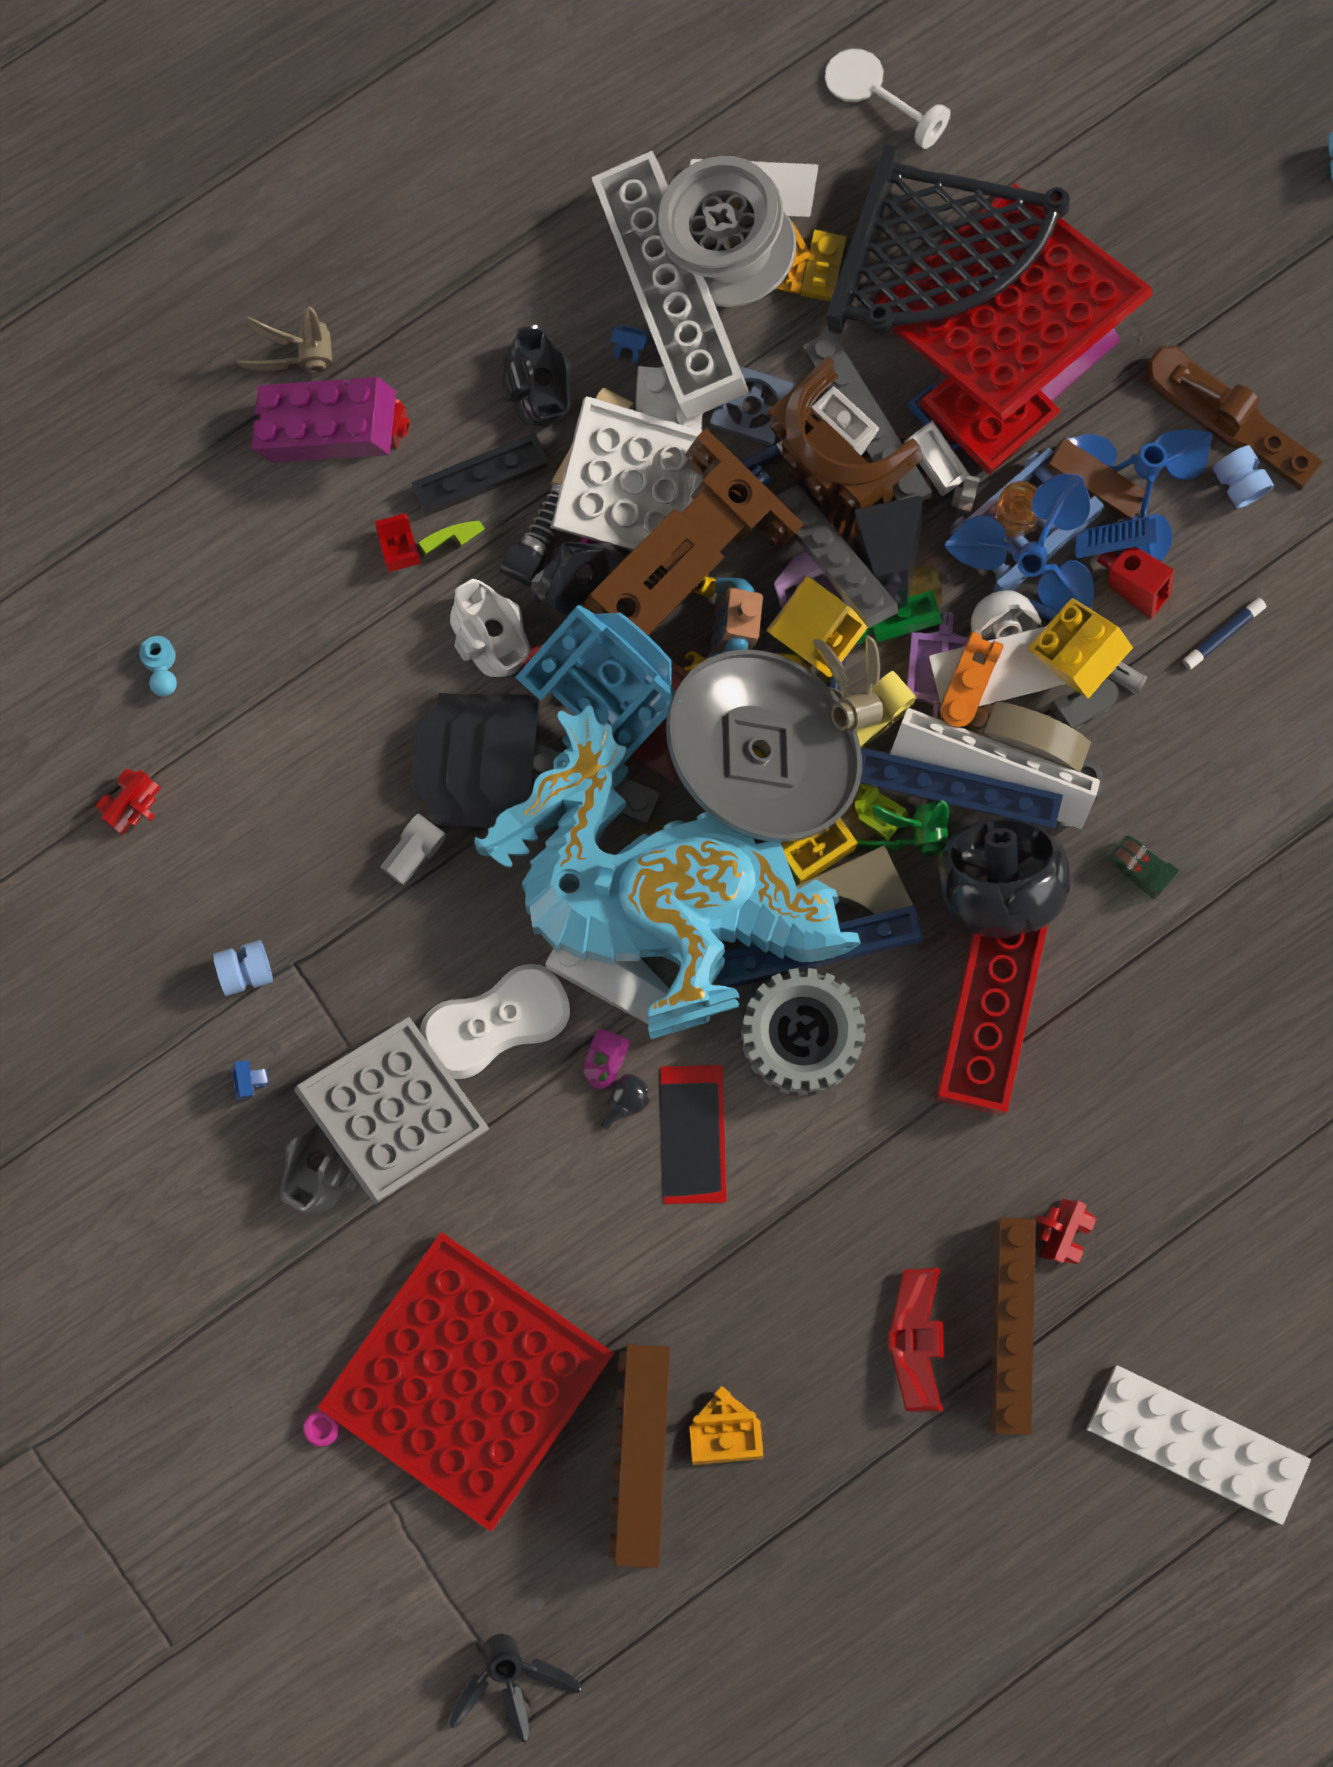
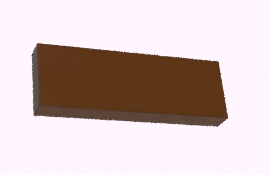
M1065 437L1059 442L1045 467L1056 475L1066 473L1079 474L1084 479L1089 497L1093 498L1096 496L1105 508L1125 521L1133 519L1143 501L1145 493L1143 489Z

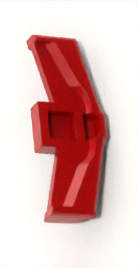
M937 1267L903 1269L891 1329L888 1331V1350L892 1355L907 1412H943L929 1360L944 1358L943 1322L929 1321L937 1279L941 1270Z

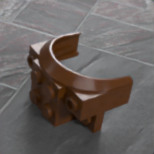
M827 355L801 382L768 411L772 423L769 426L773 433L782 440L781 445L784 452L782 459L787 464L785 470L797 484L803 482L810 489L808 491L809 495L821 507L825 504L829 509L834 510L844 502L850 509L854 506L860 509L872 506L877 500L881 504L891 502L894 499L893 486L922 460L921 447L912 438L889 456L879 461L868 463L824 419L818 421L813 417L814 409L811 407L813 402L839 378L834 371V360Z

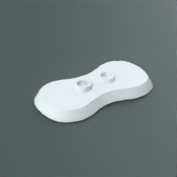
M521 965L509 971L492 989L479 996L448 1000L437 1004L423 1018L420 1032L453 1079H465L481 1072L498 1054L511 1047L542 1043L556 1037L568 1023L570 1017L569 1000L561 982L553 972L542 965Z

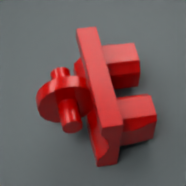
M125 769L118 777L117 784L123 788L118 797L115 799L107 794L96 804V808L102 814L101 818L122 836L131 825L136 826L142 817L150 822L155 818V815L149 811V808L156 801L154 796L161 787L140 769L138 772Z
M1062 1198L1059 1208L1051 1206L1047 1217L1036 1216V1224L1043 1227L1038 1238L1044 1241L1040 1257L1059 1263L1078 1264L1084 1251L1082 1246L1072 1242L1075 1233L1079 1231L1089 1234L1097 1220L1095 1216L1085 1210L1086 1204L1078 1200L1071 1201Z

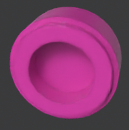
M319 1410L307 1417L304 1422L303 1431L306 1439L311 1444L327 1446L338 1438L340 1424Z

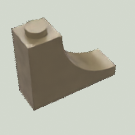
M885 846L796 886L797 889H800L816 879L836 890L839 898L838 902L851 905L864 912L867 916L913 905Z

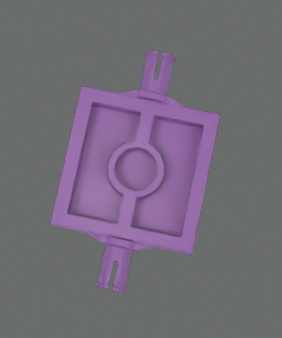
M947 612L940 613L942 623L939 626V631L930 634L912 632L910 641L907 687L916 696L914 702H922L933 706L932 717L938 719L939 714V720H942L939 711L941 703L929 657L934 654L962 648L968 639L967 637L952 633L954 613L951 612L948 614L947 625Z

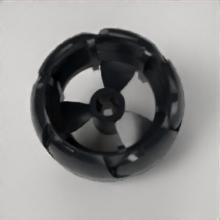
M1010 818L975 823L954 834L948 840L945 849L940 853L936 866L938 898L946 915L955 923L963 924L974 934L992 938H1008L1032 930L1035 932L1052 922L1064 907L1070 890L1069 860L1059 839L1055 836H1049L1042 827L1035 823ZM987 875L988 883L975 879Z

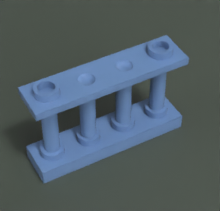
M1048 448L1041 455L1038 452L1031 455L1023 464L1025 469L970 517L966 519L962 516L949 528L951 531L949 538L968 519L974 516L987 515L995 518L1004 526L1006 531L1005 537L1020 552L1028 541L997 508L1012 496L1043 529L1047 520L1034 515L1032 511L1033 499L1022 486L1035 475L1043 483L1055 476L1050 470L1045 468L1054 452ZM1096 496L1090 500V513L1080 527L1066 531L1052 524L1044 543L1048 553L1047 561L1100 515L1104 505ZM1018 563L1014 567L1010 564L1007 566L1003 564L996 569H992L996 574L995 579L997 580L992 592L1014 591L1028 576L1020 572Z

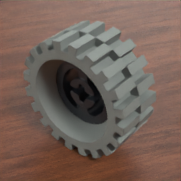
M799 968L790 969L788 974L781 976L778 973L771 977L770 982L766 985L763 983L757 989L754 997H751L744 1015L741 1041L744 1044L743 1051L745 1057L750 1060L754 1073L756 1075L759 1073L764 1078L763 1082L770 1087L772 1084L779 1087L780 1092L789 1094L792 1091L798 1092V1095H808L809 1092L816 1091L818 1094L826 1091L832 1085H837L854 1067L865 1041L866 1033H864L863 1028L865 1018L864 1014H860V1003L857 997H851L848 993L850 988L844 982L841 985L835 982V976L826 973L825 976L817 974L818 969L808 968L807 972H799ZM798 1010H808L817 1014L823 1020L827 1029V1042L823 1047L816 1044L819 1035L818 1026L809 1032L807 1041L800 1037L792 1042L791 1047L798 1051H807V1057H798L787 1052L780 1044L777 1035V1027L782 1020H786L789 1023L786 1032L787 1040L796 1034L797 1026L806 1029L813 1024V1018L798 1015Z

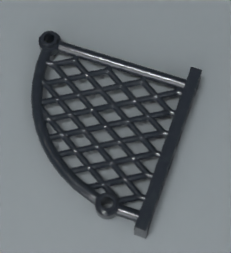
M885 144L826 313L829 331L842 334L846 320L850 319L867 323L871 332L882 335L889 332L893 326L939 321L982 305L1013 284L1036 260L1052 235L1057 220L1068 213L1070 209L1069 194L1059 187L1051 188L1044 194L900 164L898 146ZM901 179H910L934 184L935 186L914 192ZM893 184H896L905 193V195L888 199ZM942 186L975 194L954 200L942 189ZM937 193L946 203L930 207L921 197ZM982 195L1015 201L1016 203L995 209ZM913 200L922 210L906 214L897 204ZM978 202L986 212L971 216L961 206ZM1023 203L1043 207L1046 214L1044 219L1036 218ZM886 206L898 216L880 222ZM954 209L962 219L947 223L937 213ZM1018 210L1028 220L1011 224L1002 214ZM929 216L938 226L922 230L913 220ZM994 217L1003 227L987 231L978 221ZM905 223L914 233L898 237L889 227ZM969 224L979 233L978 235L963 239L954 228ZM1035 225L1040 226L1035 238L1028 240L1018 231ZM878 229L891 239L873 244ZM945 231L955 240L954 242L939 246L930 236ZM1011 233L1020 243L1004 247L994 237ZM921 238L930 249L915 253L905 243ZM986 240L996 250L979 254L970 244ZM897 245L906 256L891 260L881 250ZM962 247L971 257L955 261L946 251ZM1026 249L1018 260L1011 254ZM870 251L882 261V263L865 267ZM938 254L947 263L946 265L931 269L922 258ZM1003 256L1012 266L996 270L986 260ZM913 261L923 270L922 272L907 276L898 265ZM979 263L988 273L971 277L962 267ZM889 268L898 279L883 283L874 272ZM954 270L964 280L947 284L938 274ZM862 274L874 284V286L857 290ZM930 277L939 287L923 291L914 281ZM995 279V281L984 288L979 284ZM906 284L915 293L914 295L899 299L890 288ZM971 286L976 293L961 298L954 290ZM881 291L891 300L887 303L874 305L866 295ZM947 293L955 301L939 307L930 297ZM854 297L867 309L852 306ZM922 300L930 309L912 311L906 304ZM898 307L902 312H892L891 309Z

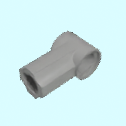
M420 814L415 815L402 832L401 841L380 868L392 879L405 886L426 857H432L445 840L446 833Z

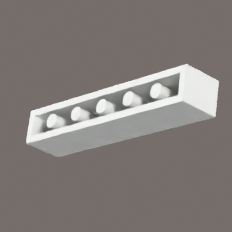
M907 708L890 752L891 755L1062 794L1063 799L1057 821L1064 826H1074L1082 829L1100 783L1099 779L961 727L951 726L945 721Z

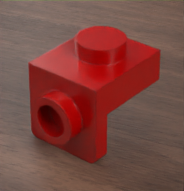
M406 513L375 522L388 573L421 564Z

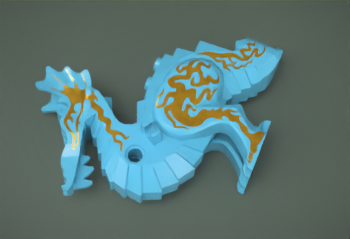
M590 705L586 706L576 716L569 715L564 711L558 712V720L568 736L562 738V743L567 749L554 760V769L538 776L534 782L533 792L526 802L515 805L498 816L495 826L488 829V836L485 839H478L476 837L474 840L479 854L487 857L491 856L501 865L511 867L512 862L508 854L527 856L530 853L523 840L537 841L538 836L536 833L558 824L559 829L545 842L546 848L530 861L531 869L522 882L523 891L526 892L525 906L527 914H531L534 935L541 934L557 953L563 949L584 961L586 958H590L615 966L616 961H640L641 957L662 956L677 963L680 966V970L669 992L662 999L652 1003L647 1010L650 1039L704 1024L710 1021V1015L739 1007L738 1001L735 1000L739 998V994L734 988L712 985L724 967L725 959L722 955L725 951L721 940L734 943L737 938L748 947L752 942L765 953L771 951L781 959L786 955L802 963L835 958L836 956L848 953L861 944L857 933L840 932L835 911V905L838 903L839 898L835 889L816 879L800 889L796 888L781 842L768 841L755 844L754 838L727 827L708 812L698 815L696 821L684 823L682 820L670 822L663 827V830L651 836L644 833L617 855L607 854L600 850L598 844L606 827L626 808V801L614 788L624 780L629 769L627 766L622 765L615 771L626 755V747L616 744L612 737V727L610 724L600 725L596 721L593 707ZM568 890H576L573 893H565Z

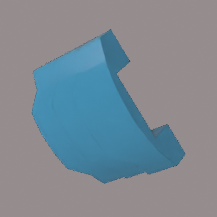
M579 605L515 677L540 701L551 692L575 716L580 714L586 706H592L596 721L600 725L610 724L612 727V737L616 744L626 747V755L615 771L629 759L667 717L669 706L675 693L671 686V659L646 633L621 613L594 614Z

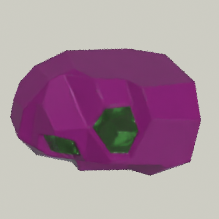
M597 1029L584 1063V1075L592 1087L603 1089L611 1085L616 1079L628 1051L629 1040L609 1031Z

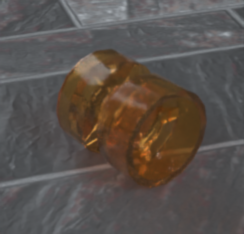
M1017 481L1007 485L1001 492L994 508L993 518L1004 526L1006 536L1017 538L1025 536L1033 529L1038 519L1032 511V500L1037 488L1029 482Z

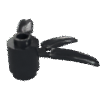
M496 1634L491 1636L483 1645L482 1655L486 1667L485 1671L481 1676L474 1674L470 1677L451 1709L448 1722L450 1728H455L464 1720L489 1685L487 1678L490 1677L496 1682L506 1683L507 1688L503 1689L501 1693L504 1705L517 1738L526 1743L530 1735L526 1705L521 1687L519 1685L513 1686L512 1683L521 1670H527V1675L530 1678L571 1693L582 1692V1687L573 1676L547 1662L534 1659L529 1664L522 1661L516 1641L507 1634Z

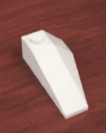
M553 949L545 963L546 968L646 1024H648L647 1010L649 1006L665 997L670 990L642 959L640 961H616L615 966L590 958H586L584 961L563 949L558 953Z

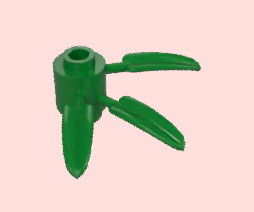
M943 800L938 804L919 805L915 807V814L912 816V819H908L873 804L872 813L880 820L899 828H905L908 825L913 826L914 838L896 841L856 839L858 842L856 846L874 850L885 846L886 850L901 849L902 846L915 845V849L922 851L924 856L940 855L949 840L947 827L949 818L948 805Z

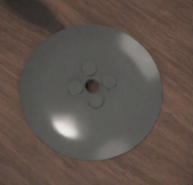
M727 651L701 662L680 683L673 695L668 710L666 727L668 748L675 770L687 791L716 820L741 834L760 840L773 842L798 841L815 836L832 826L847 811L857 793L862 772V755L856 730L852 732L842 731L833 723L831 710L833 705L837 704L840 700L819 677L802 665L788 658L765 651ZM752 746L760 747L766 757L759 758L756 756Z

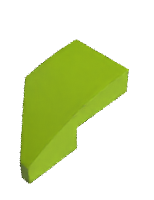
M860 783L855 795V808L859 815V820L872 831L889 841L899 827L890 825L877 818L872 813L873 804L905 818L909 814L905 808L881 794L877 787Z

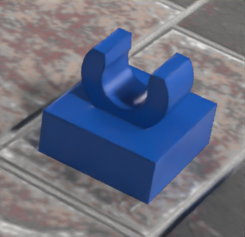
M618 324L614 328L611 342L618 343L614 349V357L618 359L621 356L622 348L627 347L632 350L631 362L635 363L640 357L641 350H644L648 345L651 332Z

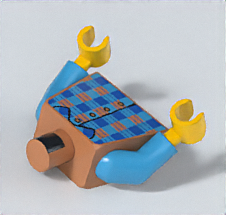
M707 576L703 580L701 588L698 590L694 589L693 592L705 597H712L715 593L718 594L715 598L710 653L708 657L704 658L694 651L688 652L685 655V659L693 663L691 666L684 668L688 672L692 671L701 662L717 654L734 650H751L759 638L762 594L755 593L753 587L741 578H718L716 580Z

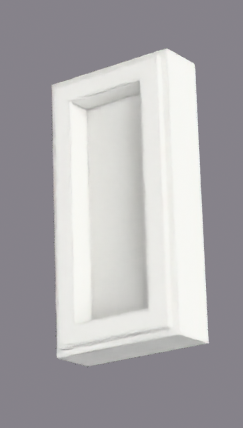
M933 421L904 441L907 443L914 438L918 442L922 454V460L919 464L941 496L947 494L963 482L966 475L970 476Z

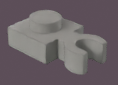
M966 475L962 488H955L951 503L952 507L957 508L954 519H959L962 516L966 519L969 517L980 478Z

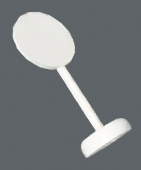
M863 49L842 51L834 56L826 67L825 81L828 89L835 97L844 101L859 102L870 98L876 93L918 121L915 141L923 149L931 147L947 126L950 118V109L944 105L937 104L931 107L925 115H922L880 87L883 82V68L880 61L868 51Z

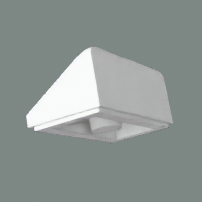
M835 386L811 406L814 409L812 416L818 421L824 419L860 455L864 453L879 430V427Z

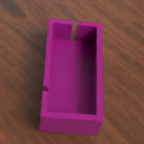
M379 377L351 378L350 383L345 379L258 385L255 415L260 417V420L254 421L251 450L271 463L390 455L396 390Z

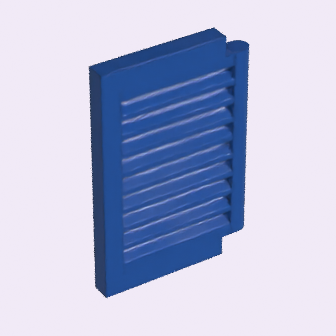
M1150 516L1085 529L1083 533L1076 534V558L1158 542L1156 518L1150 519Z

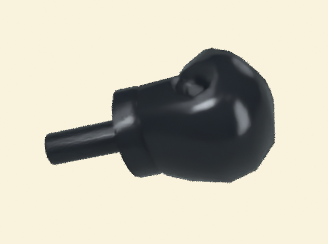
M633 1074L623 1075L610 1095L611 1098L607 1103L613 1108L601 1126L608 1130L620 1113L627 1117L630 1112H642L650 1102L647 1096V1084Z

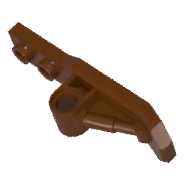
M1159 346L1146 364L1148 384L1162 398L1229 447L1239 449L1249 445L1259 461L1300 491L1323 463L1322 460L1268 422L1257 408L1260 402L1258 396L1246 386L1237 384L1231 389L1192 361L1178 346Z

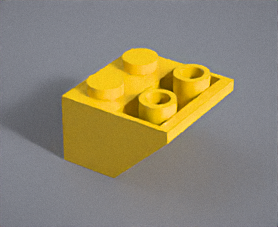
M806 576L766 631L830 678L832 673L814 645L813 640L820 639L824 641L842 663L868 627L851 607L809 576Z
M1071 598L1027 649L1065 684L1089 699L1133 647L1117 625L1076 599Z
M839 818L832 826L815 836L798 841L781 842L794 882L796 885H799L814 878L855 851L858 842L842 819Z

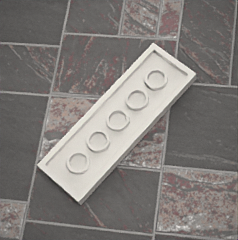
M1118 1365L1114 1366L1086 1428L1087 1431L1280 1525L1284 1524L1311 1462V1459Z

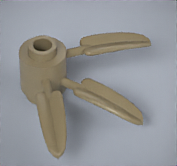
M310 306L304 311L303 322L297 337L247 317L248 326L259 335L282 345L288 344L289 341L298 344L299 357L266 361L236 359L239 366L251 370L277 371L287 369L289 364L299 363V366L310 374L324 373L326 369L332 366L331 333L327 330V326L324 323L319 322L316 312Z
M869 635L866 636L865 691L851 695L846 685L849 682V676L841 661L824 641L814 639V645L826 662L838 686L842 689L840 691L829 687L840 699L837 704L833 705L831 710L834 725L839 730L852 732L879 723L883 716L884 705L881 698L872 691V685L878 684L880 675V660L875 640Z

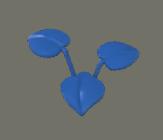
M1193 429L1174 430L1164 433L1156 439L1155 443L1144 445L1139 455L1132 454L1129 459L1116 466L1113 465L1117 460V451L1112 442L1107 438L1088 434L1066 439L1116 472L1134 464L1137 475L1147 480L1140 516L1133 517V519L1147 517L1152 486L1163 467L1166 466L1168 474L1179 480L1194 479L1204 471L1208 462L1212 433ZM1154 514L1150 515V519L1156 518L1158 542L1136 547L1162 561L1171 547L1172 529L1164 516Z
M1060 474L1048 479L1039 486L1033 496L1032 511L1035 516L1047 520L1044 525L1038 542L1026 543L1020 552L1010 542L1004 541L1006 535L1004 526L995 518L987 515L974 516L968 519L946 541L945 548L956 559L981 570H992L1002 566L1006 560L1005 548H1007L1013 555V560L1018 561V568L1022 574L1028 577L1043 574L1038 584V595L1046 607L1060 612L1068 601L1074 598L1091 609L1094 597V582L1088 568L1076 560L1066 561L1059 568L1056 564L1046 565L1048 553L1044 546L1052 524L1061 530L1068 531L1080 527L1088 518L1091 507L1090 497L1084 479L1079 474Z

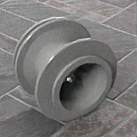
M735 156L706 158L680 172L665 190L658 212L659 236L662 246L670 259L679 267L692 274L704 277L715 306L737 307L758 301L771 293L786 277L795 258L796 234L790 218L784 212L783 200L778 187L756 164ZM746 225H751V226H752V227L749 228V229H744V227H745ZM717 245L715 249L708 250L710 246Z

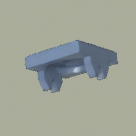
M739 366L745 382H754L751 393L716 407L709 427L772 446L776 435L769 426L772 424L771 421L764 426L750 428L752 420L758 419L761 416L770 418L768 411L772 407L764 404V400L761 397L763 387L765 385L771 390L777 403L793 389L794 383ZM749 398L759 401L761 409L756 414H747L742 409L743 402ZM726 404L738 408L742 416L740 424L735 423L729 416Z

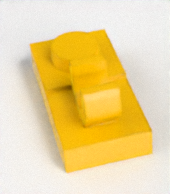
M814 230L801 296L831 301L837 284L847 236Z

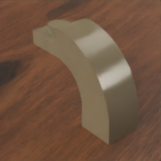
M995 701L994 705L986 704L979 706L974 718L965 728L971 732L1021 749L1077 772H1081L1091 741L1081 733L1054 718L1024 707Z

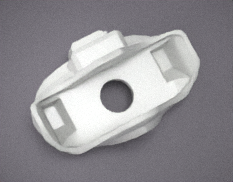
M471 579L455 589L450 624L456 634L454 647L464 661L472 659L482 673L487 676L502 677L517 673L531 651L524 633L522 612L519 605L510 599L500 596L491 587L476 579ZM490 620L499 621L503 626L502 634L496 637L490 636L484 626L485 623Z

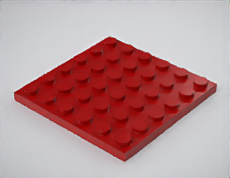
M1014 183V184L1011 186V187H1015V188H1020V189H1022V188H1021L1020 186H1018L1016 183ZM996 198L990 204L996 209L1016 202ZM1023 203L1036 218L1044 219L1046 214L1043 207ZM1018 210L1002 214L1011 224L1028 220ZM994 217L978 221L987 231L1003 227ZM1059 218L1052 235L1036 260L1013 284L982 305L956 316L923 324L893 326L891 330L1003 422L1153 295L1152 287L1062 218ZM969 224L957 231L963 239L979 234ZM1035 225L1018 231L1028 240L1035 238L1040 226ZM1011 233L994 237L1004 247L1020 243ZM949 237L941 245L954 242L955 240ZM986 240L970 244L979 254L996 250ZM962 247L946 251L955 261L971 257ZM1026 249L1011 254L1018 260ZM938 254L923 259L931 269L947 264ZM1003 256L986 260L996 270L1012 266ZM979 263L962 267L971 277L988 273ZM916 265L906 275H912L923 270ZM954 270L938 274L947 284L964 280ZM930 277L914 281L923 291L939 287ZM995 279L979 284L984 288L995 281ZM906 284L890 288L899 299L915 294ZM971 286L954 290L961 298L976 293ZM882 293L872 303L874 305L883 304L891 300ZM947 293L930 297L939 307L955 302ZM922 300L906 304L912 311L930 309ZM898 307L891 309L892 312H902Z
M441 1232L317 1408L492 1532L615 1353Z

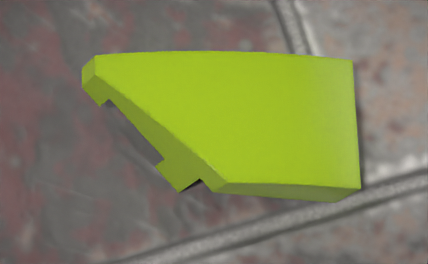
M480 521L452 525L418 542L417 547L424 557L450 538H453L460 548L485 530Z

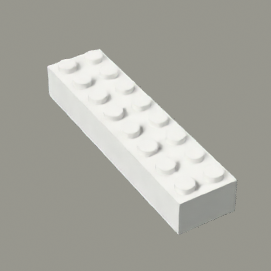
M653 151L591 177L678 404L686 418L690 419L748 394L749 390L704 277L692 274L679 267L670 259L662 246L659 236L658 212L661 199L668 185Z

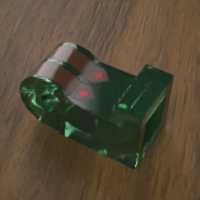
M1128 835L1121 840L1108 856L1111 863L1123 872L1124 876L1154 900L1179 872L1169 862L1166 864L1150 852L1141 842Z

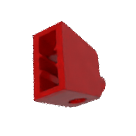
M1138 547L1126 548L1122 554L1116 550L1099 555L1097 562L1109 570L1108 585L1149 619L1156 615L1172 595L1175 570Z

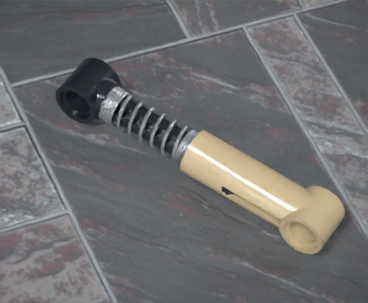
M602 388L595 398L633 410L634 407L633 402L606 388ZM570 450L550 483L552 486L550 489L551 494L547 495L548 501L542 503L543 509L538 510L539 517L533 519L535 524L529 526L530 532L525 533L520 543L514 542L511 545L500 566L499 572L529 588L531 587L532 579L543 568L545 562L543 555L545 550H547L545 545L550 544L548 540L550 536H555L551 524Z

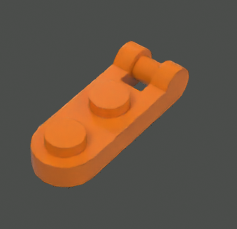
M974 631L970 633L940 705L939 711L942 720L954 727L966 726L974 718L993 669L1004 647V644L995 640L991 643L981 639L982 635ZM976 651L986 655L983 665L972 660Z

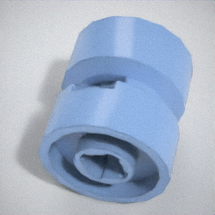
M1249 445L1230 453L1212 468L1221 484L1229 485L1227 494L1237 509L1255 502L1274 487L1266 471L1257 468L1260 461Z
M261 940L243 944L238 952L230 948L213 953L215 968L225 996L245 991L248 984L257 988L273 983L270 964Z

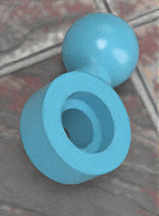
M153 636L142 643L139 655L145 667L154 672L149 681L152 692L158 696L165 697L171 695L177 686L174 674L168 671L175 661L176 653L168 639L162 636ZM161 648L159 654L151 655L153 649Z

